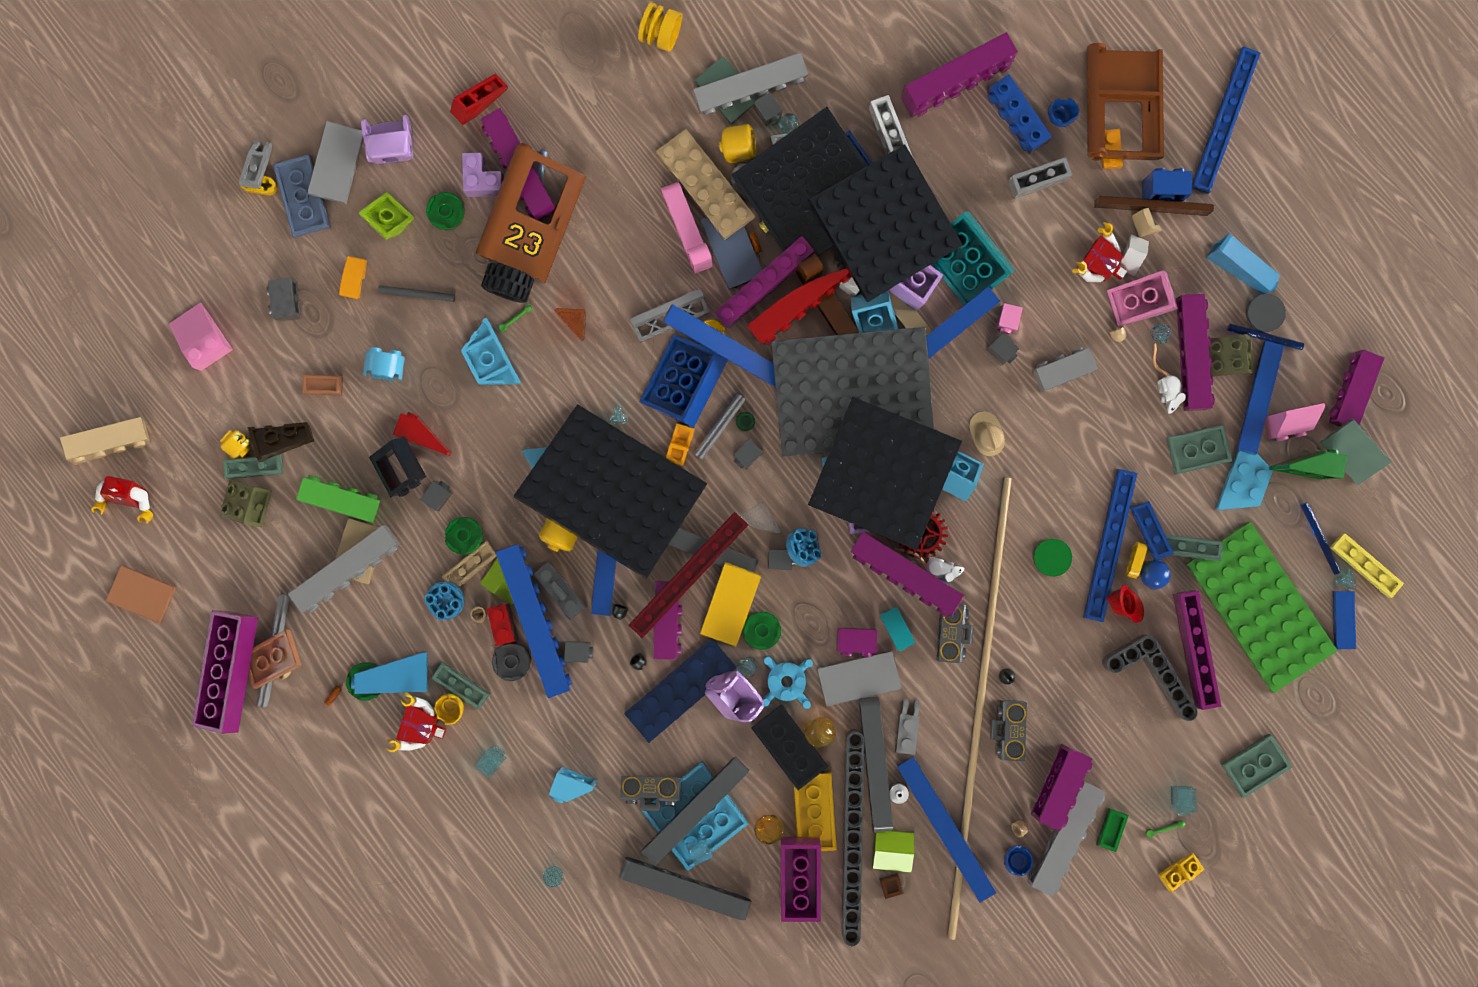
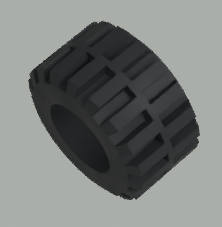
M489 263L481 287L501 298L525 303L530 295L534 279L529 274L500 263Z

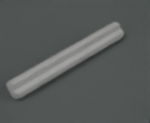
M737 394L694 452L695 456L700 459L704 458L745 402L743 396Z

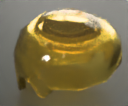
M826 717L815 718L807 723L805 737L809 744L820 748L833 742L836 737V729L832 721Z
M775 815L762 816L755 824L754 832L756 838L766 845L777 843L782 838L784 832L782 821Z

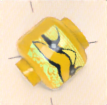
M230 430L220 440L222 443L221 449L232 458H237L239 455L243 458L250 450L248 448L250 440L238 430L233 432Z

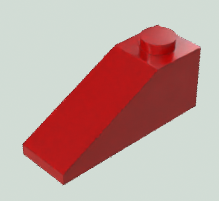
M495 73L454 97L450 113L464 125L482 113L508 89V86Z
M410 412L407 415L400 414L393 435L398 437L405 436L408 441L451 456L450 450L423 421L418 420V415Z

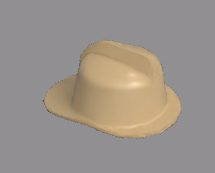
M986 411L975 414L970 420L969 427L976 448L983 455H997L1005 445L1004 433L995 415Z

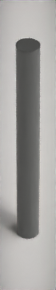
M387 286L378 287V293L455 301V294Z

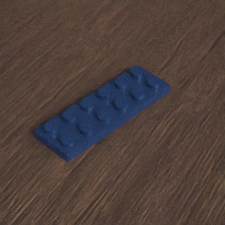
M711 638L624 714L647 742L650 743L706 695L705 690L707 688L705 686L712 677L734 671L737 667L714 639Z

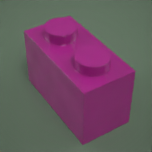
M837 628V651L841 652L843 656H852L854 652L860 653V656L872 657V653H877L878 630Z

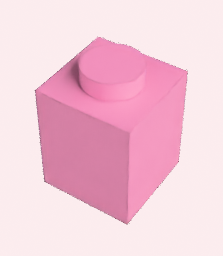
M1004 303L1000 307L995 329H999L1001 333L1009 335L1016 332L1023 308Z

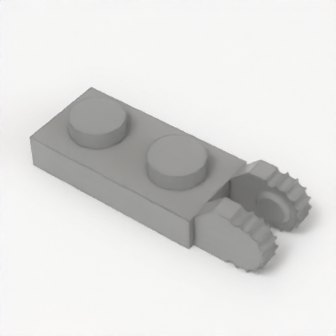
M255 140L253 142L239 179L240 186L260 189L272 152L271 142L265 143L262 152H260V141Z
M903 699L901 713H899L896 753L916 754L920 717L919 700L914 701L913 715L906 714L908 699Z

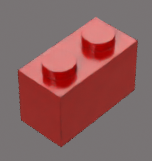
M509 603L486 608L495 645L499 646L517 641L518 637Z

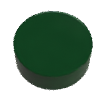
M742 412L736 418V425L741 431H749L755 425V418L749 412Z

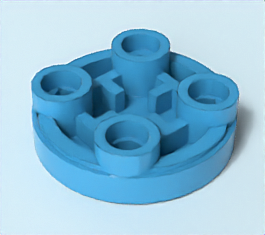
M798 528L789 533L786 540V548L790 558L797 565L807 567L822 557L817 534L814 530Z
M440 581L434 584L424 597L429 611L440 621L456 617L461 613L465 604L462 590L458 585L450 581Z

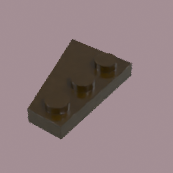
M307 422L284 424L279 427L269 425L257 429L255 427H247L256 458L259 462L314 442L310 425Z

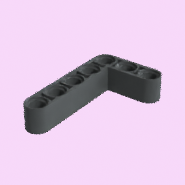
M1148 635L1138 636L1103 658V667L1105 670L1113 673L1121 672L1143 659L1175 715L1186 721H1192L1197 717L1198 711L1154 637ZM1146 639L1150 642V646L1147 649L1143 647V642ZM1132 649L1133 656L1130 659H1128L1126 656L1127 650ZM1155 656H1158L1160 662L1155 666L1153 659ZM1115 658L1117 665L1115 668H1111L1110 661ZM1165 673L1169 674V680L1167 682L1163 681V675ZM1175 690L1179 691V697L1177 699L1173 698V692ZM1185 707H1188L1189 713L1188 715L1184 716L1183 709Z

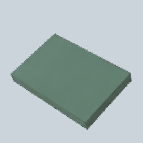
M723 56L696 78L695 83L698 87L738 73ZM753 95L750 96V101L740 103V100L733 102L734 106L723 109L721 106L717 109L730 124H733L754 106V102L759 97Z
M1353 418L1320 441V444L1326 451L1327 449L1338 450L1339 454L1347 455L1345 472L1357 485L1391 463L1388 456Z
M1223 424L1166 437L1175 475L1232 462Z
M1267 734L1221 764L1242 798L1247 797L1292 768L1271 734Z

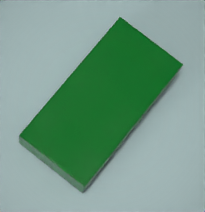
M1108 808L1096 845L1117 852L1129 815Z

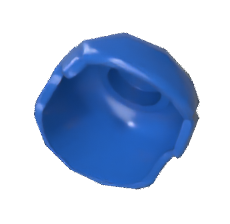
M1058 98L1050 104L1047 113L1052 124L1058 127H1067L1077 119L1080 110L1078 104L1073 99L1061 100V98Z
M1159 560L1148 561L1142 566L1140 571L1143 584L1152 590L1165 587L1171 577L1169 567Z
M1018 845L1013 846L1004 855L1005 868L1013 875L1023 876L1031 871L1033 856L1027 848Z

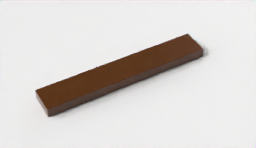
M1099 196L1094 203V208L1141 211L1142 209L1149 208L1150 212L1208 216L1214 211L1213 204Z

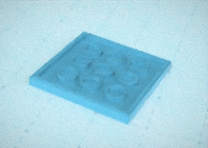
M702 761L681 777V802L676 801V805H664V801H661L660 811L642 812L659 833L714 776ZM727 794L672 849V852L684 868L689 871L745 828L749 822ZM656 798L651 800L649 803H656Z

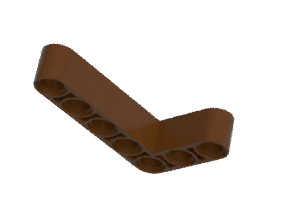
M816 254L797 264L796 274L803 285L822 277L823 265ZM834 293L830 296L825 295L820 299L822 302L817 307L835 335L859 333Z

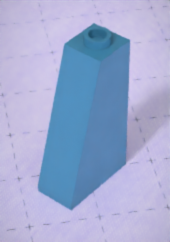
M1227 234L1218 240L1206 257L1261 294L1273 292L1279 284L1277 280L1281 275L1231 234Z
M421 652L358 672L351 678V689H355V694L427 692L428 652Z

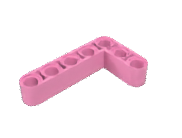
M679 182L661 188L694 273L696 274L713 267L709 249L706 243L702 241Z

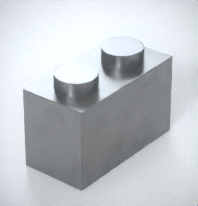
M291 277L268 280L269 286L266 287L268 297H270L271 305L268 306L270 316L277 321L300 319L297 281Z

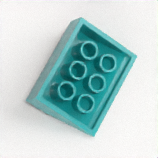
M969 211L964 212L951 223L963 246L932 264L936 270L943 274L942 278L963 305H966L988 286L991 290L1016 271Z

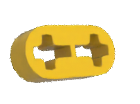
M267 176L263 177L261 184L268 185L269 182L272 186L268 189L260 186V189L240 186L246 192L267 196L274 195L278 189L277 183Z
M1138 541L1134 544L1126 568V576L1137 579L1146 555L1147 544Z

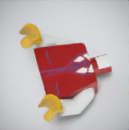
M1103 223L1105 229L1098 228L1097 231L1103 234V236H1099L1095 240L1082 262H1076L1078 268L1072 270L1073 273H1079L1086 282L1106 281L1111 275L1121 280L1127 272L1126 269L1118 265L1123 255L1112 233L1113 226L1110 223Z
M106 476L105 480L96 486V502L91 509L93 513L96 509H99L102 515L107 507L106 502H111L142 510V513L137 517L140 523L145 519L146 524H148L153 518V513L148 510L150 509L148 491L137 483Z
M408 692L404 693L409 699L407 701L400 700L407 707L396 740L399 741L396 742L393 739H388L387 742L393 743V747L386 748V750L389 752H395L396 750L411 751L422 748L430 743L433 736L440 739L444 738L446 728L437 725L438 719L435 710L427 700L412 697Z

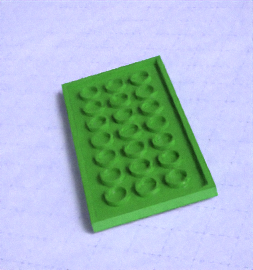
M1248 522L1220 540L1223 541L1221 561L1193 558L1185 565L1271 693H1275L1338 650L1251 522Z

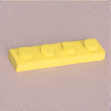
M1341 533L1329 547L1388 598H1392L1403 586L1404 583L1347 534Z

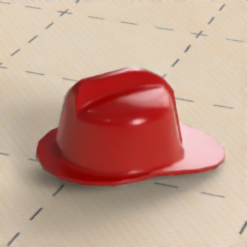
M1122 585L1119 590L1114 591L1111 596L1106 598L1114 614L1126 616L1135 623L1143 620V603L1140 597L1127 585Z

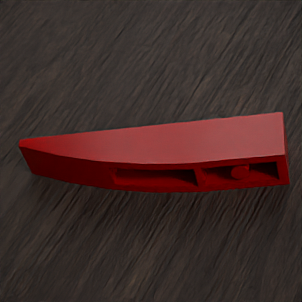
M846 268L827 274L793 290L748 324V328L761 344H771V341L776 339L775 335L780 331L784 333L792 326L791 322L795 319L797 321L802 319L807 314L805 311L810 307H817L822 302L820 300L822 297L833 294L837 290L836 286L841 282L843 284L848 282L852 278Z

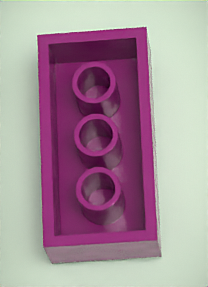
M1061 744L1031 812V815L1036 820L1058 831H1061L1062 827L1064 828L1067 825V815L1076 804L1075 797L1084 786L1083 779L1086 773L1088 774L1092 768V758Z
M781 837V922H821L820 837Z

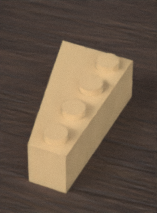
M141 417L60 437L66 460L74 465L102 458L109 454L121 453L132 447L146 446L145 443L150 442L145 422Z

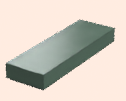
M281 454L261 462L256 457L223 460L224 479L284 474Z
M1166 535L1174 552L1173 556L1221 561L1223 541Z
M441 662L431 677L432 680L478 710L481 709L491 694L444 662Z

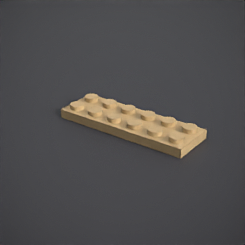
M687 129L656 151L659 158L724 240L755 218L752 211Z

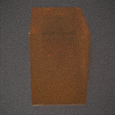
M556 308L554 311L583 341L585 339L586 311L584 309Z

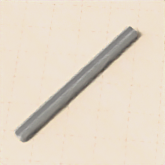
M279 594L270 638L284 630L290 602L288 594ZM273 681L259 688L256 703L258 707L268 706Z

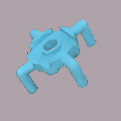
M765 656L764 663L768 665L771 671L768 675L770 692L762 698L763 706H768L770 701L776 697L783 701H791L797 698L805 709L810 708L811 703L803 694L806 687V677L803 671L808 667H812L813 661L807 658L799 666L791 662L776 664L770 656ZM784 676L792 678V684L788 687L781 684Z

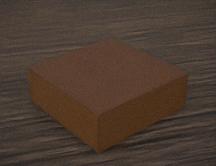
M898 873L879 879L885 899L904 894Z

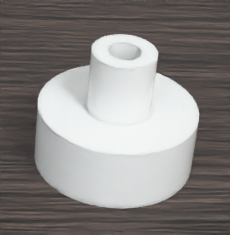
M895 783L889 789L890 799L894 803L902 804L908 799L909 792L905 785Z

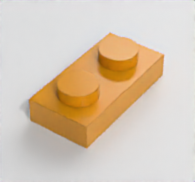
M1120 129L1105 130V148L1107 150L1122 151ZM1122 159L1101 160L1102 170L1123 167Z

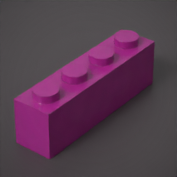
M1364 349L1356 351L1351 355L1349 369L1343 375L1342 381L1344 382L1336 394L1337 401L1330 410V420L1328 423L1341 427L1353 418L1360 425L1384 357Z
M655 581V596L669 581ZM679 600L654 626L653 659L677 660L678 655H681V643H678V636H682V624H678V616H682V605H679Z

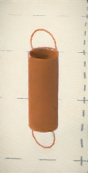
M755 232L750 233L749 238L756 254L760 253L762 249Z
M337 685L334 687L324 701V705H332L341 692V687Z

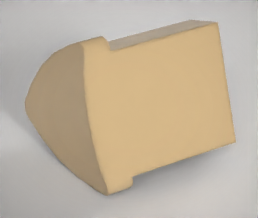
M1149 208L1142 209L1132 215L1139 238L1162 231L1160 225L1154 224Z

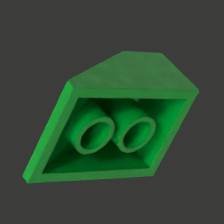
M1317 450L1314 454H1306L1269 467V470L1320 480L1344 479L1347 455L1339 454L1338 450Z

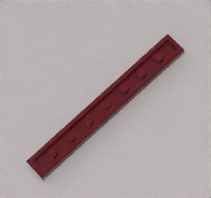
M734 512L628 626L643 639L747 528L748 524Z

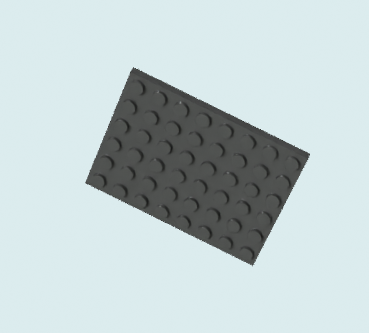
M926 327L771 341L782 457L830 452L852 396L934 429Z

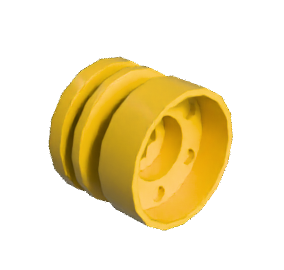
M650 2L640 21L638 41L645 43L647 40V44L652 45L657 38V48L670 52L675 45L680 31L682 13L669 9L665 16H663L664 7L661 5L657 7V4Z

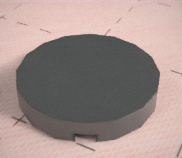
M1263 294L1249 302L1246 309V318L1253 329L1259 332H1271L1283 324L1286 318V309L1278 297L1272 294Z
M510 642L504 644L493 655V670L505 681L519 680L530 669V654L524 646L518 643Z

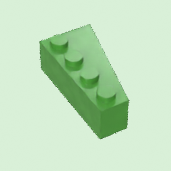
M312 475L303 477L296 500L368 522H374L380 504L377 495L367 492L366 495L358 493V489L348 486L347 489L339 487L340 484L332 481L324 483L320 481L321 478Z

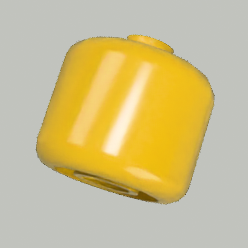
M743 124L723 129L719 148L728 163L747 162L756 157V138L751 125Z
M546 518L539 534L540 539L548 544L547 548L556 552L559 549L571 551L578 538Z

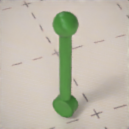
M526 305L523 311L506 324L499 325V330L505 332L507 327L526 312H531V305Z
M1179 820L1176 824L1152 831L1149 829L1146 831V836L1152 838L1157 833L1177 827L1183 828L1185 827V822Z

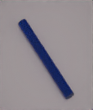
M1229 324L1227 327V331L1246 334L1253 338L1298 350L1304 348V343L1234 324Z
M1308 502L1301 504L1300 506L1333 574L1341 573V569Z

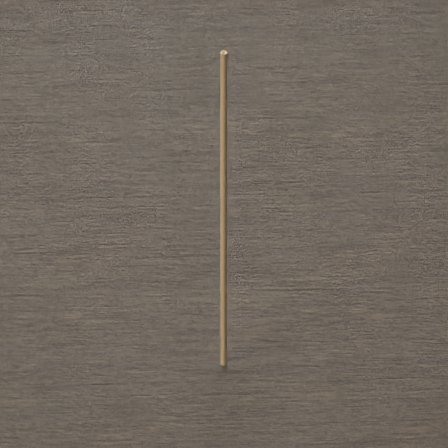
M1004 477L960 832L966 843L1012 478ZM957 865L948 930V939L952 940L956 938L963 874Z

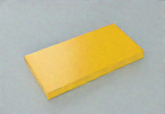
M725 562L700 634L737 646L762 575Z
M821 772L800 790H797L794 786L797 837H820L821 851L837 850L832 772Z

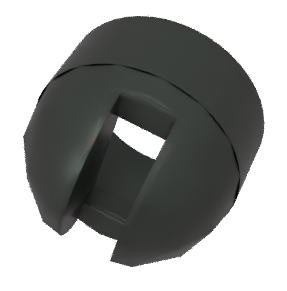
M614 604L612 609L613 617L618 620L625 618L628 608L620 604Z
M638 653L632 657L630 665L635 670H643L642 667L647 665V661L642 654Z
M1003 669L999 673V679L1004 684H1011L1015 680V673L1010 669ZM1004 673H1008V675L1011 677V681L1008 680Z

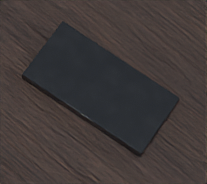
M782 704L751 727L797 790H800L829 767Z

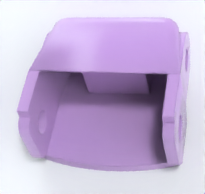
M403 115V122H385L371 127L366 119L361 121L365 152L369 163L401 162L413 158L412 124L407 115Z
M738 671L714 676L706 683V696L727 719L751 722L764 708V702L758 692Z

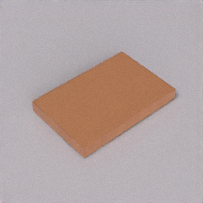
M120 566L106 602L161 623L176 587L126 566Z
M286 629L253 647L248 674L253 689H258L302 665L291 630Z

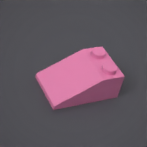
M1163 270L1107 290L1118 326L1159 316L1178 309L1168 274Z
M202 303L197 304L169 323L182 353L194 369L202 371L233 350Z
M1317 404L1267 416L1265 425L1268 438H1276L1278 442L1289 439L1288 435L1294 434L1295 438L1306 436L1307 431L1314 430L1325 408V404Z

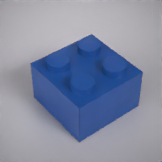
M1156 168L1142 181V199L1183 202L1192 194V171H1185L1184 168H1177L1173 171H1166L1165 168Z

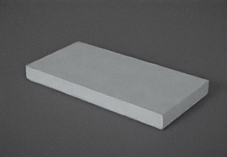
M326 121L308 195L347 204L363 143L362 130Z
M892 651L817 668L826 707L901 689Z

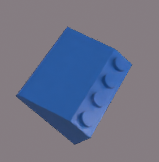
M673 334L639 402L694 428L728 360L704 346Z

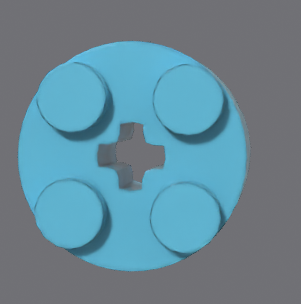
M370 347V351L365 352L363 376L367 377V373L372 374L371 378L393 381L394 377H398V381H402L405 357L401 356L402 352L390 350V353L382 352L380 348Z

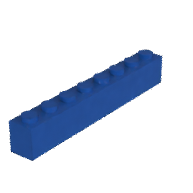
M518 543L496 551L547 697L551 698L570 691V685L573 683L569 673L565 674L563 667L566 666V663L564 662L563 655L559 656L557 649L560 647L557 638H552L550 631L553 630L550 619L546 620L544 612H547L543 601L540 602L537 594H540L538 585L532 582L531 576L534 574L530 564L526 565L524 558L527 557L524 546L520 547Z

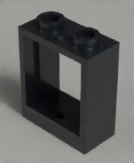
M405 436L389 441L369 457L390 498L397 495L399 497L410 493L409 489L420 486V481L427 477ZM393 454H395L408 478L402 484L388 460Z

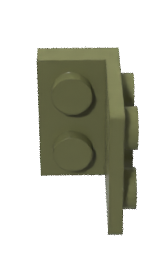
M1244 334L1210 339L1209 356L1212 358L1210 375L1213 377L1234 374L1254 375L1250 336Z
M229 480L220 516L242 524L262 528L272 491Z

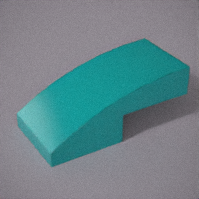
M897 607L880 615L898 652L916 644Z

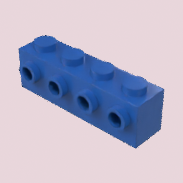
M1009 74L990 86L987 91L988 100L998 108L999 116L1006 120L1010 132L1017 136L1019 144L1024 151L1031 154L1050 140L1051 134Z

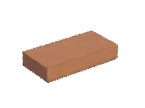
M303 374L302 394L342 396L343 377Z

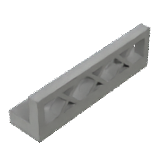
M701 289L630 318L640 343L673 329L668 325L664 328L656 326L658 318L665 317L672 304L687 313L693 314L692 316L695 318L710 313ZM701 301L704 310L699 313L691 311L692 305ZM644 324L651 326L650 333L642 337L638 327Z

